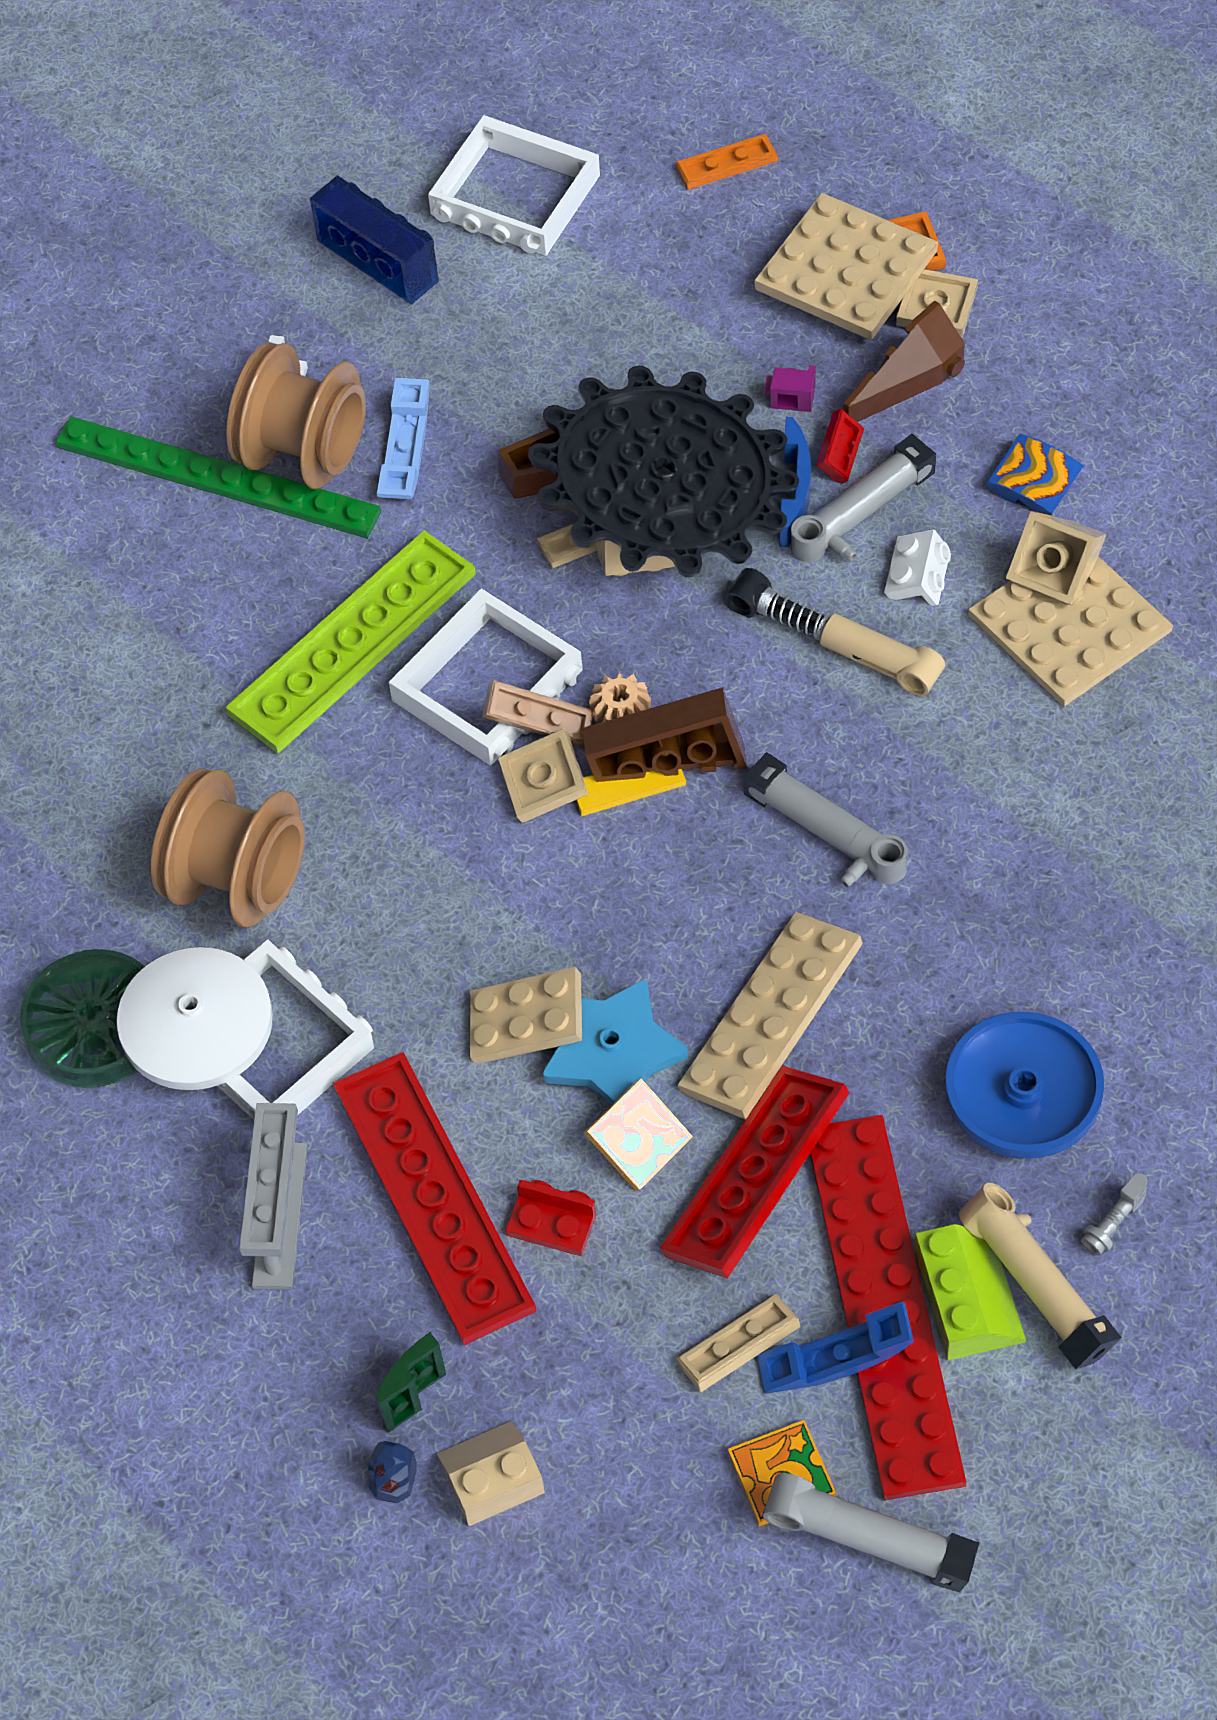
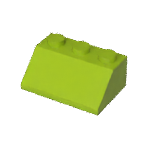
M956 1224L916 1233L914 1253L947 1361L1025 1343L1026 1338L1001 1260L987 1242L970 1233L965 1226Z

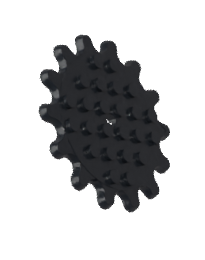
M633 366L627 374L628 385L622 389H610L596 378H584L578 385L580 396L585 402L582 408L571 410L559 405H551L544 409L543 420L545 425L556 432L560 438L554 443H537L529 448L528 457L531 464L535 468L550 471L557 476V480L554 483L546 485L539 490L538 500L545 510H569L579 517V520L571 527L570 533L574 544L578 547L585 548L595 542L608 540L621 548L620 561L622 566L628 571H638L649 557L664 556L673 561L680 575L690 578L695 576L702 568L701 554L717 552L724 555L732 563L742 564L751 557L753 551L751 544L745 537V532L758 530L775 535L780 533L786 526L787 517L783 512L770 504L769 498L775 495L792 494L799 485V477L792 471L775 467L771 464L769 457L784 449L787 444V436L784 432L777 429L756 430L749 426L746 418L753 411L754 402L747 395L735 394L724 401L713 400L708 397L705 391L706 378L698 372L691 371L683 374L677 385L663 386L657 383L649 368ZM664 467L669 469L671 473H662L660 476H658V471L656 469Z

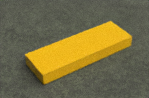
M678 769L679 775L664 776V773L649 771L646 772L644 778L596 782L594 775L584 777L589 794L577 799L576 803L581 816H585L685 786L686 779L682 769Z

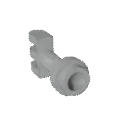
M1135 1174L1121 1190L1119 1201L1097 1227L1088 1225L1085 1228L1081 1243L1086 1249L1097 1256L1111 1249L1113 1242L1109 1237L1129 1212L1134 1213L1146 1198L1148 1180L1145 1175Z

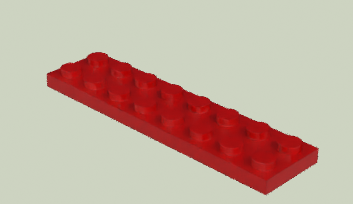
M404 1052L334 1082V1090L463 1345L465 1346L537 1312L530 1293Z

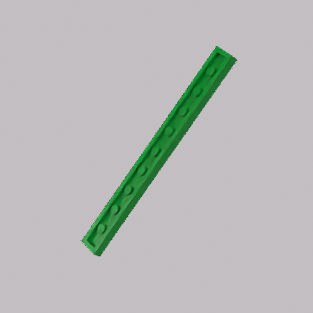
M72 416L56 440L59 449L368 539L381 515V507L375 504L320 488L317 490L311 489L303 483L258 470H249L241 465Z

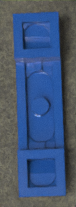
M786 416L785 422L787 444L784 447V463L797 464L799 485L796 488V499H781V512L787 517V523L780 532V547H787L791 543L792 524L797 518L807 514L811 494V460L808 444L799 424L793 417Z
M899 1302L866 1314L867 1322L799 1346L794 1342H790L760 1353L757 1356L764 1392L768 1394L821 1385L858 1373L896 1355L914 1342L906 1304Z

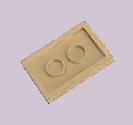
M576 967L470 991V1058L475 1063H486L582 1041L581 973Z

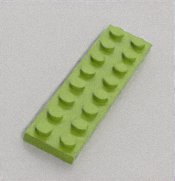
M423 530L225 707L227 715L279 754L476 575L475 566Z

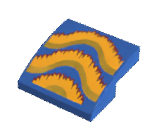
M1019 434L985 485L1011 503H1015L1019 499L1035 512L1051 515L1084 465L1063 451L1041 440Z

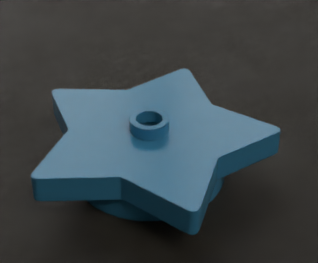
M643 980L604 1001L581 998L582 1041L559 1046L545 1068L543 1077L544 1082L548 1084L585 1086L592 1091L598 1092L612 1105L636 1080L642 1079L645 1082L651 1075L688 1058V1048L653 1021L647 981Z

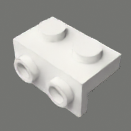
M934 529L897 537L884 591L889 599L899 600L922 595L929 605L936 606L939 604L951 553L947 543L941 539Z

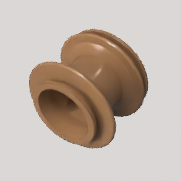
M267 342L259 346L244 365L230 402L226 433L227 446L231 458L238 463L244 464L249 470L257 471L269 464L279 451L300 458L301 475L309 488L317 490L325 486L334 475L341 473L354 455L363 430L366 398L360 384V376L354 364L348 361L340 362L320 381L300 374L299 357L291 344Z
M205 768L192 771L174 790L164 809L156 831L151 856V877L155 891L160 896L169 898L173 904L179 906L188 905L196 900L207 886L228 892L230 912L234 922L243 928L256 925L268 913L277 909L284 901L295 881L301 864L305 831L303 822L300 819L296 798L290 792L285 790L279 791L268 797L259 809L255 811L236 804L235 787L227 772L220 769L211 771Z

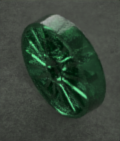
M92 949L69 954L46 967L28 988L20 1013L24 1043L35 1065L47 1076L60 1083L82 1088L111 1085L138 1072L127 1056L122 1057L116 1047L115 1038L120 1041L117 1030V1012L122 995L131 980L145 966L136 959L121 952ZM119 976L111 985L113 977ZM100 979V980H99V983H98V986H97V988H96V991H95V981H94V980ZM78 982H86L87 997L81 991L77 984ZM68 984L75 997L58 986ZM47 993L61 1003L41 1000V998ZM34 1012L52 1015L33 1018ZM49 1031L32 1040L31 1033ZM59 1043L48 1057L41 1053ZM75 1047L69 1066L61 1065L60 1063ZM104 1050L99 1055L91 1056L95 1051Z

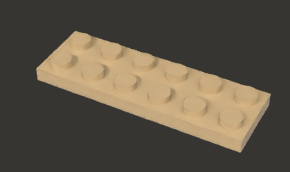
M795 912L679 1082L680 1092L746 1120L863 943L860 935Z

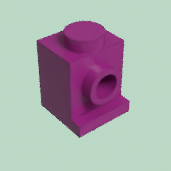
M809 365L808 370L774 367L773 376L767 375L765 382V396H770L771 408L811 412L816 387V366Z

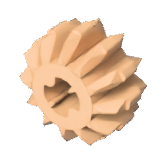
M620 671L615 679L605 675L602 680L603 684H594L592 689L593 695L589 699L590 710H593V719L596 724L650 709L651 697H649L645 682L637 683V678L634 674L625 679Z

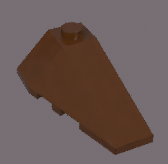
M933 301L905 328L909 335L898 348L890 346L885 352L886 358L882 362L877 373L870 371L843 403V410L856 422L938 386L949 376L956 377L962 371L965 364V343L940 303Z

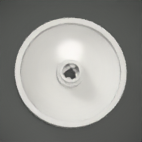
M204 947L187 948L161 956L145 966L131 980L119 1004L117 1030L121 1045L130 1063L149 1080L159 1085L179 1090L206 1089L235 1078L259 1057L271 1032L272 1005L264 981L258 972L245 960L219 949Z

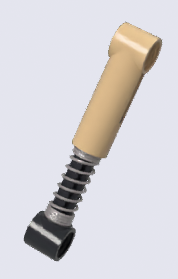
M744 568L723 598L726 606L731 611L742 616L751 618L754 614L758 615L759 613L766 617L771 615L772 620L779 619L781 624L788 622L790 628L796 626L799 632L805 630L808 636L813 634L814 638L820 641L821 646L896 679L903 689L920 697H924L929 693L945 668V661L942 656L929 647L917 646L912 648L839 614H827L824 616V612L816 613L815 608L808 609L807 604L799 605L798 600L790 601V596L783 598L781 592L772 589L769 579L763 573L753 568Z

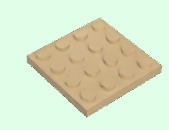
M821 193L754 280L755 290L872 340L938 251V241Z
M1099 556L1094 569L1072 605L1016 582L1009 581L969 608L968 613L971 619L1063 707L1172 632L1173 628L1171 622Z

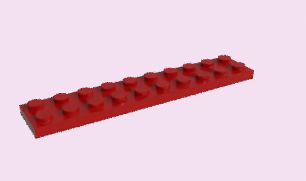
M883 1115L830 1123L811 1151L810 1156L847 1329L867 1322L866 1314L899 1302H904L914 1340L912 1344L896 1355L857 1373L884 1501L966 1487L967 1481Z

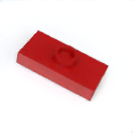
M842 409L832 413L816 466L835 482L843 484L848 482L864 428Z

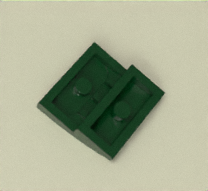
M431 1332L418 1340L401 1356L388 1372L377 1392L376 1401L383 1426L388 1433L421 1411L422 1407L418 1394L446 1375L440 1344Z

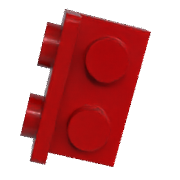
M519 1180L517 1186L518 1198L506 1228V1236L582 1257L596 1218L595 1201L581 1191L570 1190L565 1192L555 1189L550 1184L541 1180H532L531 1182Z

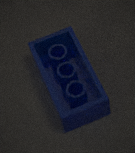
M337 175L310 197L317 241L411 305L439 282L432 236L427 231L420 230L409 223L403 215L395 214L386 208L377 198H371L362 192L356 184L347 182Z

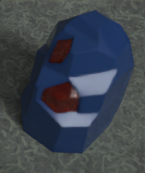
M388 1441L377 1443L371 1454L368 1467L369 1489L377 1500L399 1503L411 1496L417 1472L414 1452L399 1443Z

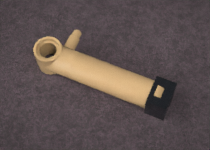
M994 1183L984 1184L960 1209L959 1217L961 1222L970 1233L987 1242L1061 1337L1063 1342L1058 1347L1075 1369L1094 1364L1122 1337L1105 1315L1096 1317L1030 1234L1026 1226L1030 1225L1031 1217L1028 1214H1015L1016 1207L1013 1199L999 1185Z

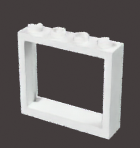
M483 115L429 192L430 213L441 222L450 221L463 226L464 229L471 233L478 231L491 236L499 243L509 242L520 246L528 253L537 252L546 256L599 178V155ZM488 147L575 177V180L542 229L453 198Z
M481 588L389 681V687L393 702L491 766L503 753L511 752L514 741L522 733L526 735L530 731L499 722L486 735L420 691L489 619L557 661L530 690L531 692L559 700L560 693L568 685L572 687L576 684V677L583 669L581 651Z
M266 940L244 960L259 975L273 966L350 1035L273 1102L294 1103L297 1105L299 1114L374 1049L371 1035L373 1029L362 1016L354 1017L347 1011L345 1002L336 993L328 994L321 987L320 980L309 969L303 971L296 965L295 958L286 948L280 947L278 949L272 942ZM240 1075L217 1085L253 1120L255 1119L256 1103H270Z

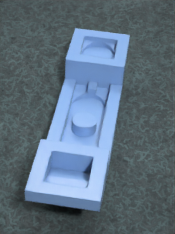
M395 378L391 401L392 419L385 464L381 465L377 490L378 497L413 498L417 486L426 434L429 380Z

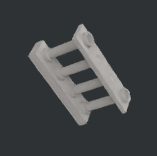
M256 1103L240 1240L241 1255L255 1256L253 1289L293 1290L308 1150L307 1143H295L298 1109L294 1103Z

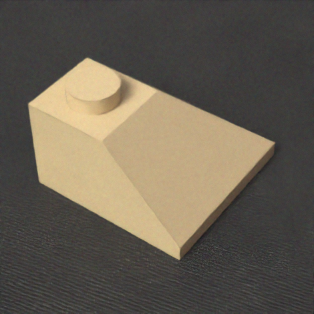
M1030 511L1006 579L1072 605L1094 569L1107 534L1071 520Z

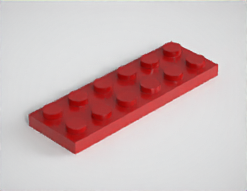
M782 1065L661 1245L660 1250L664 1256L728 1279L850 1092L845 1083Z

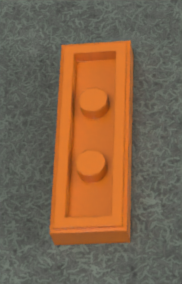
M765 133L676 161L675 166L687 190L777 162L778 155Z

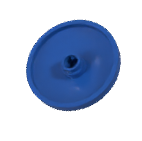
M1009 1012L981 1021L962 1036L954 1047L947 1064L945 1092L953 1118L959 1127L976 1143L992 1152L1008 1157L1041 1158L1068 1149L1083 1138L1091 1129L1102 1105L1104 1076L1096 1052L1090 1043L1070 1025L1040 1013Z

